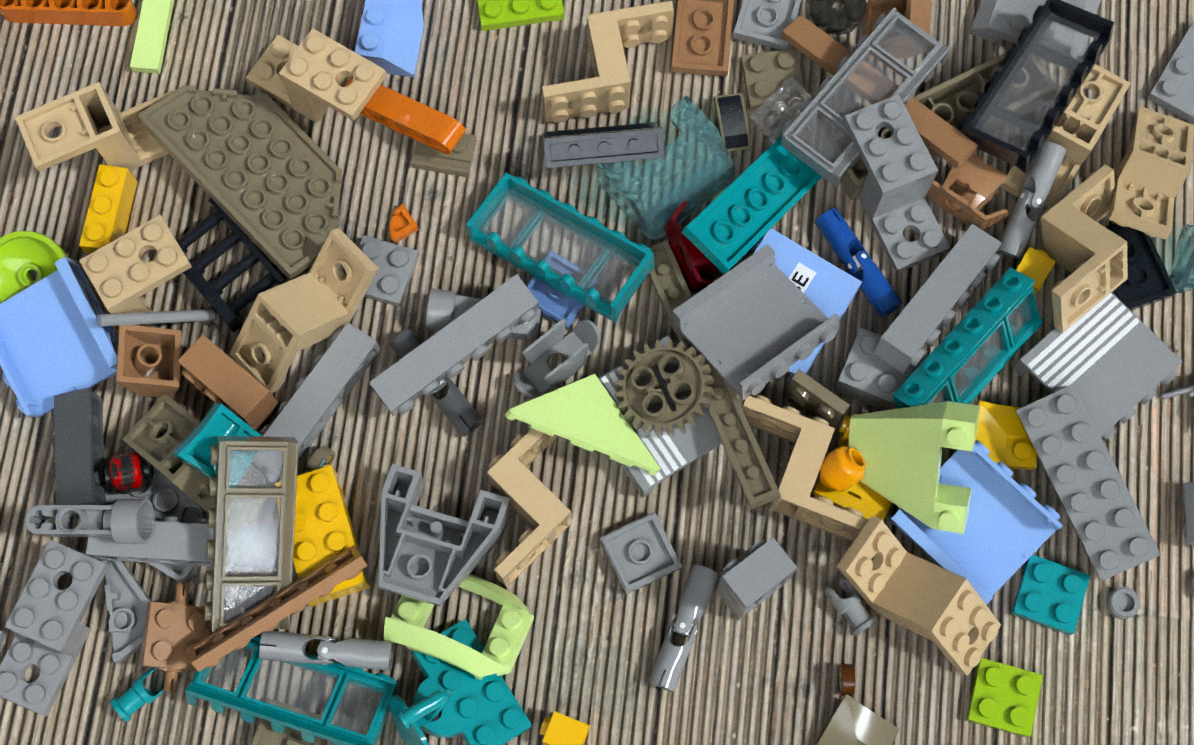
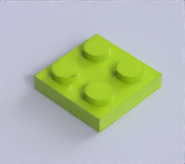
M981 658L976 668L965 721L1026 738L1031 737L1043 675Z

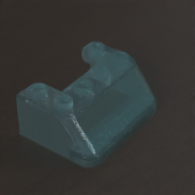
M687 95L671 109L670 120L681 132V135L664 148L665 158L649 159L640 167L633 161L597 164V183L640 231L651 239H660L666 235L663 228L664 224L684 200L688 203L676 217L678 225L727 187L734 179L735 165L718 129Z

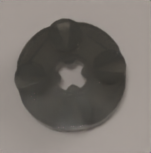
M811 0L809 6V13L813 23L818 27L820 25L822 28L827 29L826 32L833 35H843L855 30L866 12V0ZM834 3H840L844 7H842L841 12H837V9L831 8Z

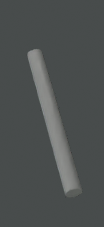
M213 309L98 314L96 322L99 327L213 321L215 319V312Z

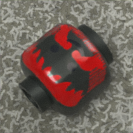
M137 452L114 455L110 459L109 464L105 465L104 469L108 488H113L118 494L144 491L148 487L149 479L154 478L153 465Z

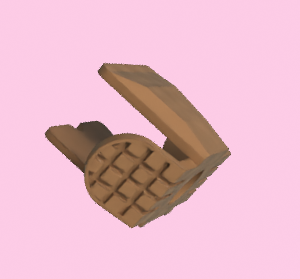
M975 153L960 167L956 168L952 165L943 185L933 180L926 194L934 200L936 205L961 222H967L969 225L973 224L981 230L994 226L1009 216L1007 209L999 210L987 216L979 211L998 194V187L1006 181L1007 176L993 165L983 164L981 157Z

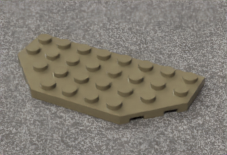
M183 85L137 114L138 122L289 280L315 262L330 231L338 227L342 170L268 94L255 92V95L237 94V90L214 88L213 91L197 90L196 86Z

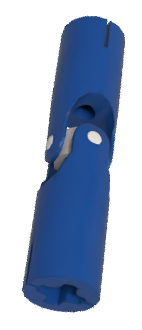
M832 208L819 216L815 221V225L850 274L862 281L860 289L880 318L889 315L900 307L903 302L870 258L837 208Z

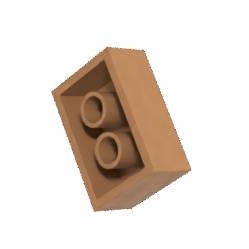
M202 334L178 359V363L184 368L181 374L201 394L204 393L213 404H223L256 432H259L278 412L280 404L272 393L205 335Z

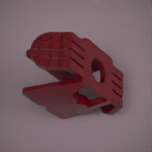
M684 200L664 224L663 228L689 290L700 292L714 281L701 279L699 274L720 270L681 233L684 228L680 229L676 217L688 203ZM680 247L683 250L685 260L682 258V255L680 253Z

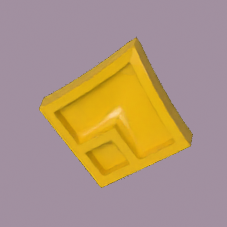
M979 401L977 405L980 406L976 440L980 441L990 451L987 456L996 464L1001 461L1009 469H1036L1037 453L1016 413V410L1021 407Z

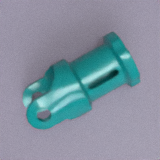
M150 668L132 682L131 688L118 698L113 697L109 700L114 710L126 722L130 721L131 715L144 704H151L164 693V686L157 692H152L143 683V680L155 671L156 668Z

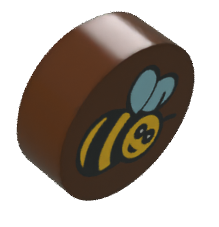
M839 664L838 687L840 696L845 694L852 696L855 692V669L852 664Z

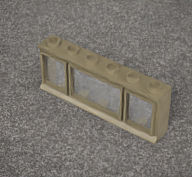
M217 436V445H211L210 464H216L215 477H209V496H214V508H208V528H213V540H207L206 558L212 559L211 571H206L205 590H211L210 602H204V621H209L212 632L219 630L292 584L299 444L295 437ZM290 615L279 621L274 629L290 630Z

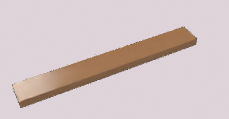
M802 15L782 30L781 37L833 76L838 72L837 67L846 55L851 57L854 54ZM862 61L843 83L871 105L890 98L899 88V86L865 61ZM914 97L908 104L904 103L924 144L954 167H960L976 152L978 144Z

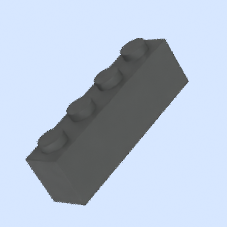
M89 388L55 395L54 408H52V419L55 424V435L52 438L55 450L53 474L56 479V492L53 496L54 504L106 505L102 398Z

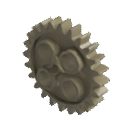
M668 339L666 347H662L660 341L656 340L654 349H651L645 343V352L643 354L634 350L633 353L636 359L634 361L624 360L629 367L628 370H618L624 380L615 381L617 388L621 389V391L615 393V397L618 401H622L617 406L621 412H626L624 418L628 422L633 420L632 425L636 430L643 426V431L646 435H649L654 429L658 438H661L664 430H667L670 437H674L675 428H679L685 434V424L689 423L691 426L696 427L694 417L705 418L706 416L701 408L712 406L710 400L706 398L715 395L713 388L709 387V385L715 383L713 376L708 375L712 370L709 364H704L706 360L702 354L696 356L697 352L693 346L686 351L683 341L676 348L671 339ZM673 364L680 365L675 373H666L669 366ZM655 365L659 367L660 373L667 384V389L675 403L676 411H671L669 403L662 392V387L653 370ZM652 377L648 385L639 386L641 379ZM682 391H691V395L687 399H678V395ZM663 403L660 411L656 413L650 412L652 405Z

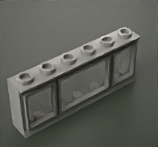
M895 7L888 15L883 13L874 24L875 30L869 36L865 34L859 40L854 54L851 57L846 55L837 67L838 72L833 78L828 76L822 82L818 89L820 91L814 99L808 98L800 109L801 114L797 119H790L781 131L783 134L781 146L835 187L840 184L842 174L849 166L854 167L860 158V154L843 122L844 116L897 94L900 95L903 103L906 102L908 104L914 97L918 86L923 81L927 82L938 63L940 62L943 65L948 57L950 47L938 42L897 12ZM879 127L876 129L877 135H879V132L883 127Z

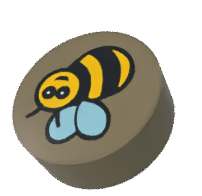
M327 446L317 448L309 457L306 469L311 472L331 465L335 459V452Z

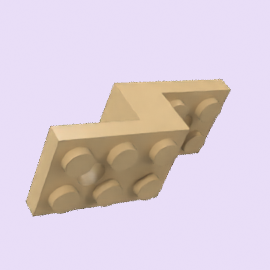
M1079 55L1076 60L1080 62L1082 57ZM1096 64L1046 140L1063 146L1067 151L1050 192L1045 199L1042 208L1043 212L1061 201L1080 166L1092 151L1131 84ZM1072 71L1068 72L1066 78L1064 79L1063 83L1061 84L1060 88L1058 89L1057 93L1055 94L1054 98L1052 99L1051 103L1049 104L1048 108L1046 109L1038 124H1040L1045 114L1053 104L1054 100L1056 99V97L1064 87L1065 83L1073 73ZM1083 90H1093L1097 98L1088 99L1085 97ZM1032 164L1026 173L1013 165L1007 174L1006 181L1000 188L1019 197Z
M1141 106L1138 107L1134 115L1130 146L1115 174V191L1112 195L1109 220L1122 227H1130L1142 231L1150 237H1159L1167 240L1172 231L1175 197L1191 170L1193 124Z

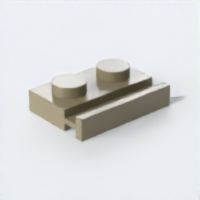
M464 133L450 155L441 153L417 141L414 158L411 163L412 168L469 178L477 137L476 135Z

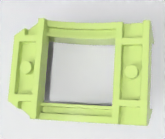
M471 573L458 587L479 594L503 606L482 653L447 636L424 628L434 607L433 604L401 595L391 618L385 617L384 641L405 645L407 649L445 661L467 671L479 680H482L483 676L495 673L497 676L511 673L534 620L533 614L515 594Z

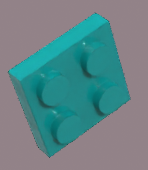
M1032 555L1025 563L1011 614L1059 632L1073 635L1091 575Z

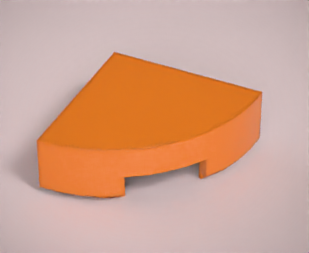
M403 203L394 210L389 225V233L394 244L419 230L418 225Z

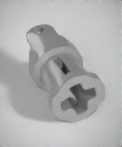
M841 578L840 585L847 594V599L839 598L836 592L829 587L825 589V594L840 615L843 614L854 628V635L858 636L876 623L878 619L875 616L872 617L861 603L862 598L846 578Z

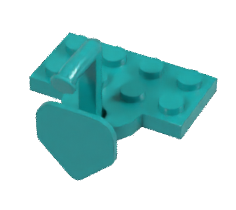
M466 619L440 633L480 653L483 652L482 644ZM413 650L411 655L426 680L419 685L413 697L411 707L408 708L398 695H394L389 700V707L398 733L407 745H429L422 731L436 738H451L461 734L467 745H505L533 726L501 675L497 676L495 673L483 676L482 680H479L463 669ZM439 714V719L434 721V719Z

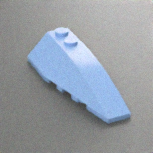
M366 0L355 53L385 69L387 74L414 78L424 31L422 0Z

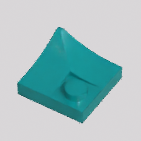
M214 403L201 423L174 451L173 455L208 478L215 477L216 464H210L211 445H217V436L262 435L223 404ZM231 450L229 487H236L259 450Z

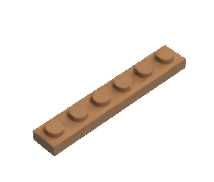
M355 545L351 546L188 648L190 660L195 669L200 672L204 668L215 666L221 661L223 656L233 650L244 648L258 634L274 629L279 621L285 617L301 612L309 602L317 597L328 595L336 585L344 580H350L358 576L362 569L367 567V564Z

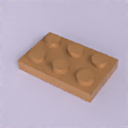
M678 0L671 72L727 77L734 0Z

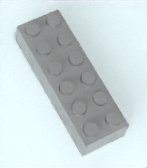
M1075 384L1016 410L1099 579L1103 581L1160 556L1161 553Z

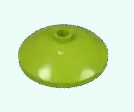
M16 231L0 238V304L58 270L55 262L67 256L54 240L33 231ZM33 270L38 274L35 281L30 276Z

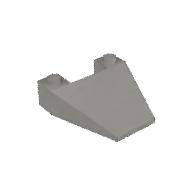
M392 464L381 491L379 588L440 607L502 539L511 513L510 498L480 490L470 520L459 519L417 506L424 487L422 473Z

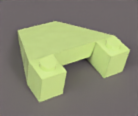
M946 401L852 415L850 418L849 448L858 450L866 462L865 475L861 482L928 527L964 534L969 516L972 488L939 483L942 447L973 452L978 433L980 406Z

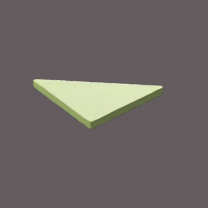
M595 374L515 406L505 414L509 420L517 419L528 423L532 429L552 437L556 434L571 440L570 444L591 452L596 450L607 454L609 459L629 467L635 465L645 469L647 474L652 476L661 470Z

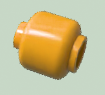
M837 447L824 457L819 478L827 488H832L839 492L846 491L863 479L866 462L862 454L855 448Z

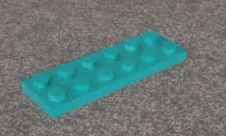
M782 136L681 232L723 274H726L822 178L821 175L781 146Z

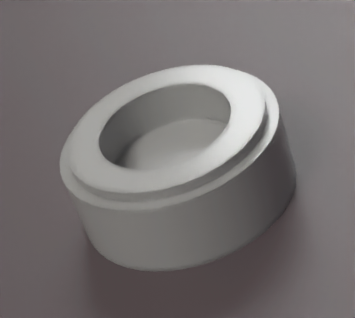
M1119 587L1108 594L1106 608L1113 617L1125 620L1138 613L1140 599L1132 589Z

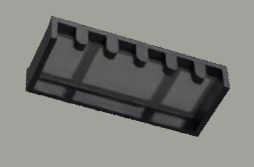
M1047 0L1043 6L1039 5L1032 18V24L1030 27L1025 26L1018 39V45L1015 49L1011 48L1004 59L1003 68L1001 71L996 70L989 83V89L986 93L982 92L979 95L974 106V112L972 115L967 114L960 126L962 134L978 144L977 149L1018 167L1024 173L1032 164L1112 38L1115 22L1062 0Z

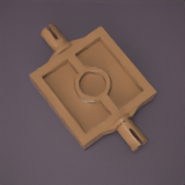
M176 583L175 599L173 602L151 601L147 604L140 666L157 668L165 672L164 692H177L178 673L185 671L196 672L195 667L191 663L188 648L209 636L211 631L209 621H204V607H196L191 603H187L190 586L187 583Z

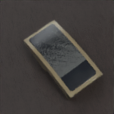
M742 92L714 96L717 125H719L722 153L752 149Z

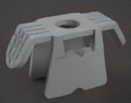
M563 318L528 346L522 354L531 365L523 372L516 373L512 377V382L516 388L525 396L536 398L540 397L551 387L554 389L559 387L563 381L574 375L584 365L585 359L595 351L600 343L599 329L592 321L588 319L581 320L576 324L573 331L563 338L567 320ZM552 355H562L566 361L551 370L547 365L548 359Z

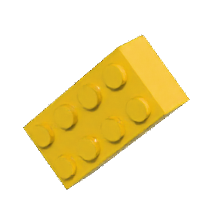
M332 465L297 476L293 562L299 580L353 545L360 552L339 477ZM281 481L274 483L277 487H281ZM276 498L280 512V498ZM363 568L358 576L350 580H344L336 585L328 595L317 597L309 602L308 605L313 607L371 588L366 569Z

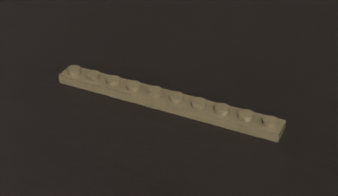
M666 240L648 247L654 253V269H651L649 275L679 343L681 341L684 342L687 351L692 345L674 327L672 311L690 299L692 295ZM710 366L712 371L708 375L713 376L715 383L709 385V387L713 388L715 395L706 397L712 404L711 407L707 408L752 510L781 498V495L736 393Z

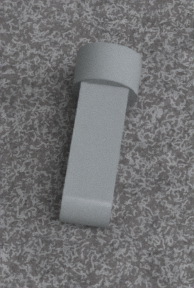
M431 288L425 328L427 330L440 331L482 299L460 296L455 291ZM538 308L536 310L537 315L525 325L520 322L512 328L513 333L508 338L537 340L541 309Z
M118 499L114 505H37L27 512L25 525L31 533L47 537H113L114 541L118 544H147L154 532L155 514L153 505L148 499ZM79 515V523L73 528V519ZM50 518L55 519V524L44 522Z

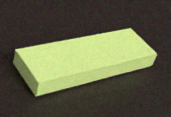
M143 0L130 64L133 72L161 73L174 0Z

